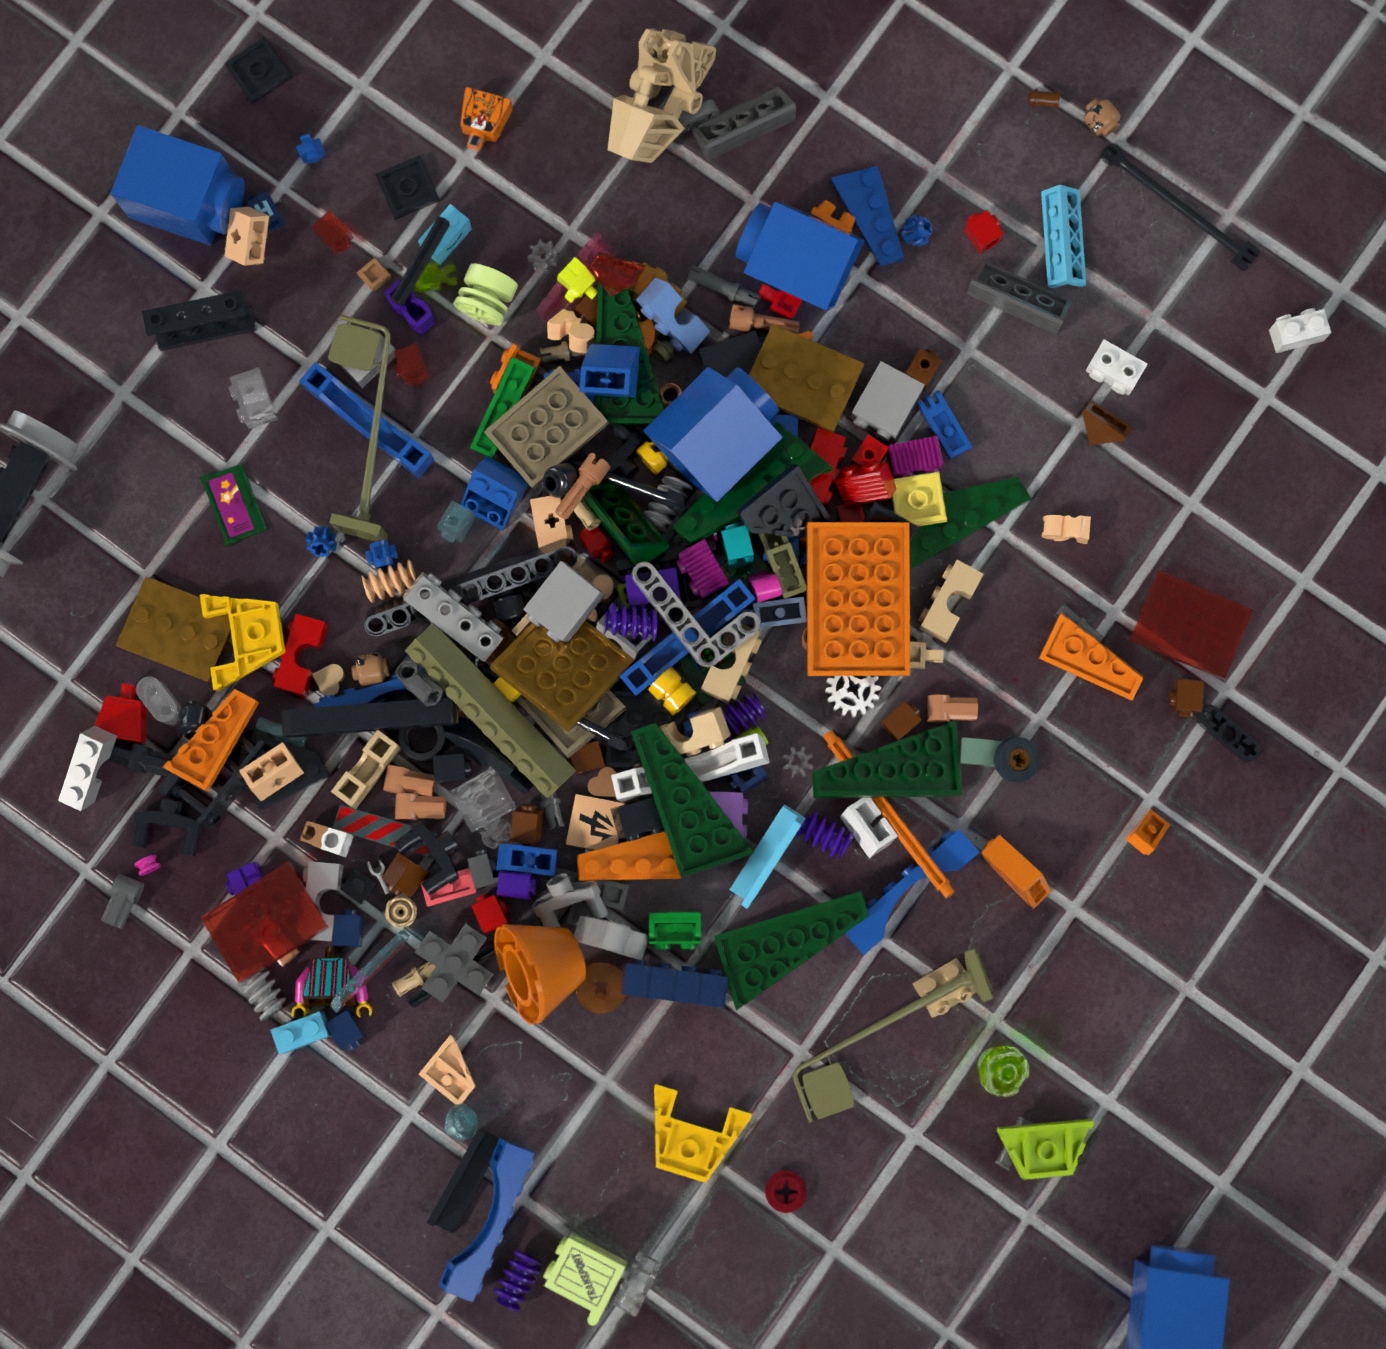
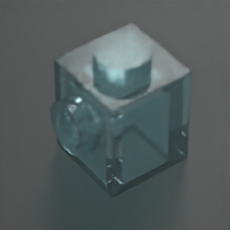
M451 501L437 525L439 531L442 532L440 536L451 543L454 540L462 543L476 516L474 512Z

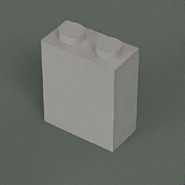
M881 361L852 411L851 419L854 420L853 423L862 429H867L868 427L875 431V435L884 441H889L890 439L894 442L923 392L925 384Z
M560 561L523 610L529 614L527 619L538 627L542 624L548 629L546 634L556 642L560 640L569 642L605 594L570 565Z

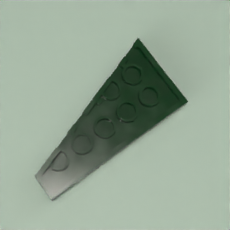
M598 272L596 344L640 347L636 398L595 395V407L609 424H651L665 410L626 275L623 272Z
M777 421L773 427L782 438L718 502L704 494L672 528L692 546L717 533L723 526L741 520L736 510L792 464L800 467L809 483L815 477L833 471L832 466Z
M1019 477L943 493L947 522L919 526L909 543L910 570L1029 502L1032 498ZM893 503L883 505L888 509L894 511ZM870 508L864 509L865 516L869 512Z
M957 720L813 771V798L960 797L963 795Z
M656 722L631 731L681 878L755 853Z
M862 891L715 935L714 938L725 975L728 977V985L736 1011L867 919L869 912Z

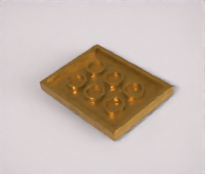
M772 324L749 376L771 397L779 410L834 433L861 374L864 363Z
M145 576L116 646L211 683L210 668L218 666L231 635L229 615L225 614L206 619L202 614L200 597Z

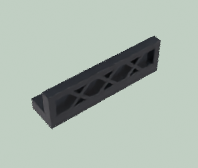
M483 1128L477 1130L430 1215L427 1224L433 1227L437 1225L451 1234L454 1232L490 1166V1160L499 1137Z

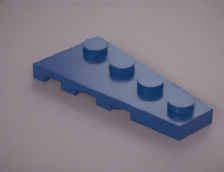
M878 166L830 178V182L838 192L843 205L855 217L854 224L860 230L866 245L879 267L903 261L904 256Z

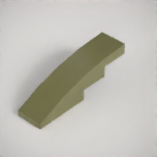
M757 533L772 573L778 577L783 599L807 591V586L787 536Z

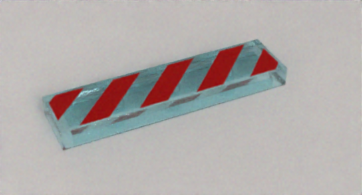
M340 804L332 829L396 848L393 842L412 828L411 825ZM421 842L408 850V852L431 858L432 855L425 843Z
M404 929L401 930L334 996L330 1007L335 1012H338L405 946L410 935Z

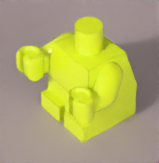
M576 257L558 274L557 280L568 289L564 297L570 303L584 294L588 295L591 299L598 294V291L592 286L597 275L593 269H587Z

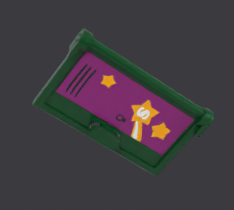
M242 464L212 475L209 473L199 478L205 488L226 547L268 530Z

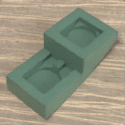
M962 737L960 764L995 767V751L1003 741Z

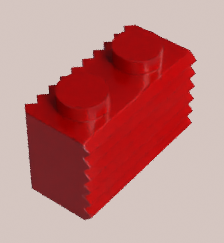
M871 461L857 468L855 465L846 466L835 480L845 506L890 499L897 489L887 462L878 464V461Z

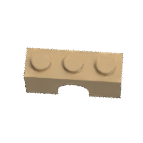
M959 560L955 562L954 566L949 564L942 576L946 579L942 588L937 586L930 598L934 603L930 610L925 607L918 620L922 623L919 630L946 644L960 619L948 610L947 599L953 595H960L970 600L984 574Z
M741 624V627L746 631H750L752 629L744 624ZM756 631V633L732 651L736 661L731 668L722 670L714 666L710 667L701 687L702 693L729 704L731 698L736 700L742 687L738 685L741 675L746 677L752 663L748 662L751 653L757 654L762 640L758 639L759 631ZM726 632L722 644L730 647L734 642V637L731 633Z
M721 707L698 713L690 718L693 726L692 737L681 735L677 730L675 722L659 726L680 754L686 753L687 757L700 753L701 748L708 745L710 749L725 744L723 740L731 735Z
M377 730L363 748V755L358 763L349 772H345L331 792L351 807L357 809L387 769V766L390 765L400 752L401 747Z

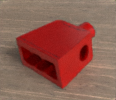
M122 683L119 697H105L95 726L116 735V740L146 744L147 705L142 701L134 700L137 686Z

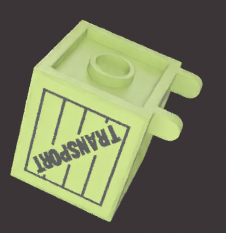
M571 1233L569 1238L564 1236L555 1252L560 1256L557 1262L551 1261L543 1278L547 1279L545 1287L591 1310L588 1323L596 1325L628 1261Z

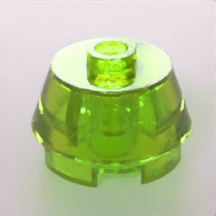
M1013 1046L990 1047L979 1057L977 1070L984 1089L990 1094L1002 1097L1015 1095L1020 1091L1018 1088L1023 1084L1025 1077L1027 1079L1029 1077L1027 1060L1022 1052Z

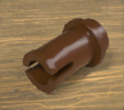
M1038 88L1030 90L1028 105L1033 106V108L1037 106L1059 107L1060 92L1039 91Z

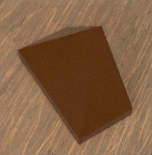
M1093 400L1090 401L1082 412L1090 445L1122 442L1133 429Z

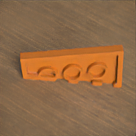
M1060 612L1039 659L1129 700H1133L1143 680V675L1064 613Z
M234 689L212 713L213 716L195 731L196 734L187 744L184 743L178 750L177 755L171 761L168 760L163 768L209 792L259 702Z
M665 831L577 855L578 881L681 879Z

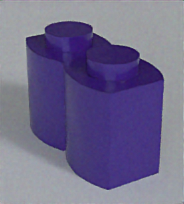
M397 280L385 291L386 297L392 309L398 315L405 317L411 329L423 335L435 324L431 310L425 302L415 298L413 291H411L403 306L395 304L391 300V296L400 282Z
M499 871L497 895L531 900L532 895L536 896L538 880L534 879L532 873Z

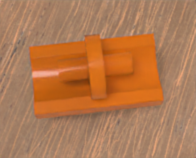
M824 200L818 208L814 207L810 212L812 216L852 234L855 217L847 212L842 214L839 221L831 217L836 207L829 201Z

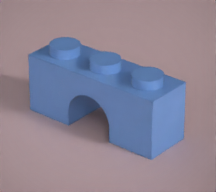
M655 277L636 299L642 306L641 312L647 318L653 319L657 323L655 328L663 335H667L671 339L669 343L679 352L684 350L692 354L710 333V330L697 315L683 310L678 317L674 318L675 309L682 301V298L668 282Z

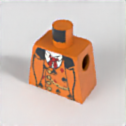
M466 87L461 128L464 134L470 135L467 143L469 148L479 151L484 140L497 141L512 113L511 99Z

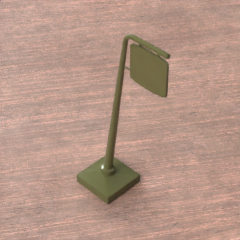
M340 315L339 319L348 321L349 324L337 325L328 359L341 366L357 370L370 371L373 364L381 366L359 511H356L355 516L332 513L329 523L337 532L377 542L387 540L388 534L380 525L370 521L369 507L390 345V332L382 325ZM351 322L371 328L369 330L362 327L351 325ZM373 328L385 333L381 365L374 363L381 336L372 331Z
M977 947L964 952L967 971L962 972L958 978L796 1067L793 1073V1081L809 1123L813 1122L810 1113L812 1110L817 1118L821 1119L854 1107V1098L846 1074L838 1062L831 1063L829 1055L963 986H973L983 1002L995 997ZM828 1057L830 1065L804 1074V1086H801L798 1080V1073L802 1069ZM803 1088H805L809 1103L812 1107L810 1109L808 1107L804 1093L802 1091Z

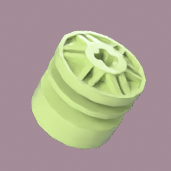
M471 264L464 278L465 284L470 288L461 287L458 292L460 296L456 297L453 304L458 310L472 319L500 326L504 320L501 314L505 315L508 311L502 302L512 301L518 285L513 279L493 268L480 264Z

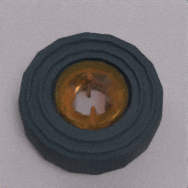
M1012 737L1005 739L998 745L995 751L994 764L996 770L1002 778L1009 782L1020 783L1027 781L1036 774L1039 768L1040 757L1038 750L1026 738ZM1018 755L1017 758L1021 760L1020 764H1016L1013 756Z

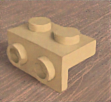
M956 958L912 984L921 998L958 978L962 972H965V969ZM963 986L926 1005L932 1018L937 1015H943L959 1002L969 1000L976 991L973 986Z

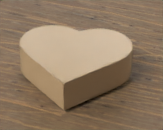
M337 664L329 665L312 674L320 691L325 696H336L340 691V683L345 677L344 670Z

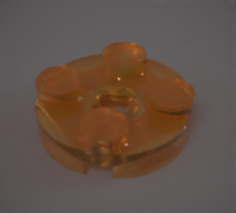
M605 962L593 963L587 966L586 978L576 988V995L581 1005L588 1011L597 1014L610 1013L619 1008L626 996L620 994L623 977L621 970ZM598 981L600 983H608L609 986L606 988L607 994H596L594 992Z

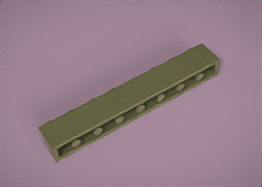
M434 623L415 638L405 650L411 659L428 674L430 679L462 709L465 715L482 730L484 735L490 738L500 751L518 767L519 771L547 799L576 772L567 760Z

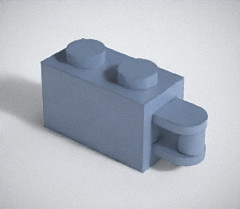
M804 597L752 603V609L741 610L736 614L737 617L744 612L755 613L760 620L759 628L807 622ZM748 616L743 617L741 620V624L744 625L754 624L752 618Z

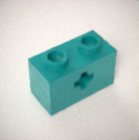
M740 523L726 526V530L722 531V544L729 570L752 565L754 553L745 525L741 526Z

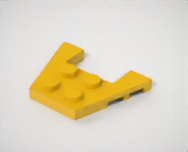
M207 594L200 595L204 618L229 615L235 662L210 668L213 690L221 691L286 653L278 603L253 599H236L225 596H210Z
M655 1084L656 1168L706 1183L749 1122L752 1114L730 1107L721 1133L672 1118L671 1112L678 1091Z

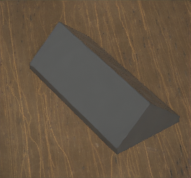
M778 86L693 126L691 129L706 160L709 161L795 121L796 105Z
M982 260L967 291V295L1057 335L1073 301L985 260Z

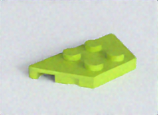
M1083 1119L997 1127V1132L1021 1178L1026 1180L1067 1176L1074 1174L1078 1164V1157L1082 1154L1086 1145L1083 1143L1089 1128H1093L1094 1121Z

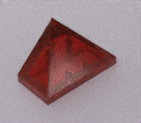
M598 252L589 265V271L610 296L634 285L645 270V265L602 252Z

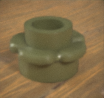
M655 340L652 353L660 361L665 363L668 359L674 357L672 353L674 348L668 341L662 340L660 342Z

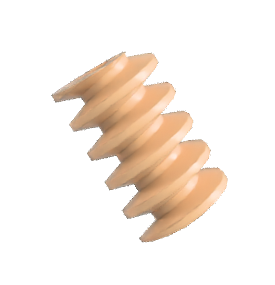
M409 559L407 560V568H404L398 562L397 571H394L391 565H388L386 574L381 568H378V576H375L370 570L368 571V579H365L362 575V580L368 599L371 603H374L376 601V594L381 600H385L386 592L390 597H394L395 589L403 595L405 593V586L409 589L415 582L416 575Z

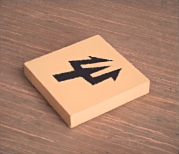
M576 794L566 845L598 850L618 844L619 838L610 809L625 804Z

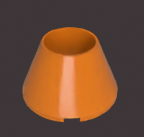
M504 924L496 929L494 937L495 954L499 971L505 970L509 982L508 985H505L507 993L516 1010L530 1025L539 1024L585 980L586 967L579 944L567 928Z

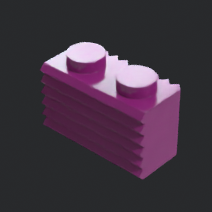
M938 436L888 446V458L893 479L921 473L939 472L944 466Z
M705 539L677 554L679 559L676 560V564L682 574L687 572L692 580L688 585L694 596L700 595L703 599L729 584Z

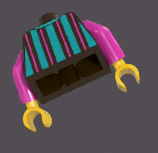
M327 946L325 948V958L312 959L310 966L306 967L296 980L295 1002H297V1006L291 1011L294 1018L298 1015V1008L304 1011V1018L310 1014L309 1007L341 1006L353 994L354 996L342 1006H356V1002H359L356 1010L357 1016L361 1018V1007H367L369 1009V1016H371L372 1006L366 1002L368 1000L366 984L360 987L365 980L358 968L350 965L348 958H340V947Z

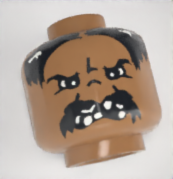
M1095 99L1086 106L1088 111L1084 115V121L1095 135L1106 137L1120 126L1121 115L1110 100L1104 99L1099 101Z
M377 652L358 656L356 665L352 666L354 681L359 680L360 685L364 688L386 682V679L390 677L387 657L383 658Z

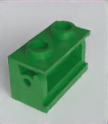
M701 912L649 913V944L655 945L656 950L670 949V944H681V949H696V944H701Z

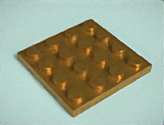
M586 620L569 642L562 640L556 642L546 634L548 631L546 627L542 624L538 627L531 623L491 664L490 669L564 730L569 732L621 678L620 675L634 664V659Z

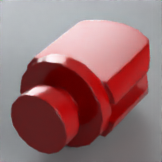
M599 527L590 531L586 528L583 529L580 535L583 547L595 559L600 558L603 563L609 561L615 554L611 549L612 543Z

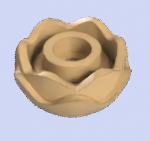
M398 896L388 901L385 918L394 927H407L416 919V905L407 896ZM402 909L404 911L403 914H399V910Z

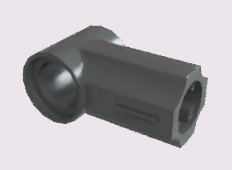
M404 661L397 667L396 675L399 680L426 707L435 706L441 700L442 689L414 661Z
M121 873L118 874L110 890L112 896L101 921L123 929L133 904H136L142 895L144 883Z

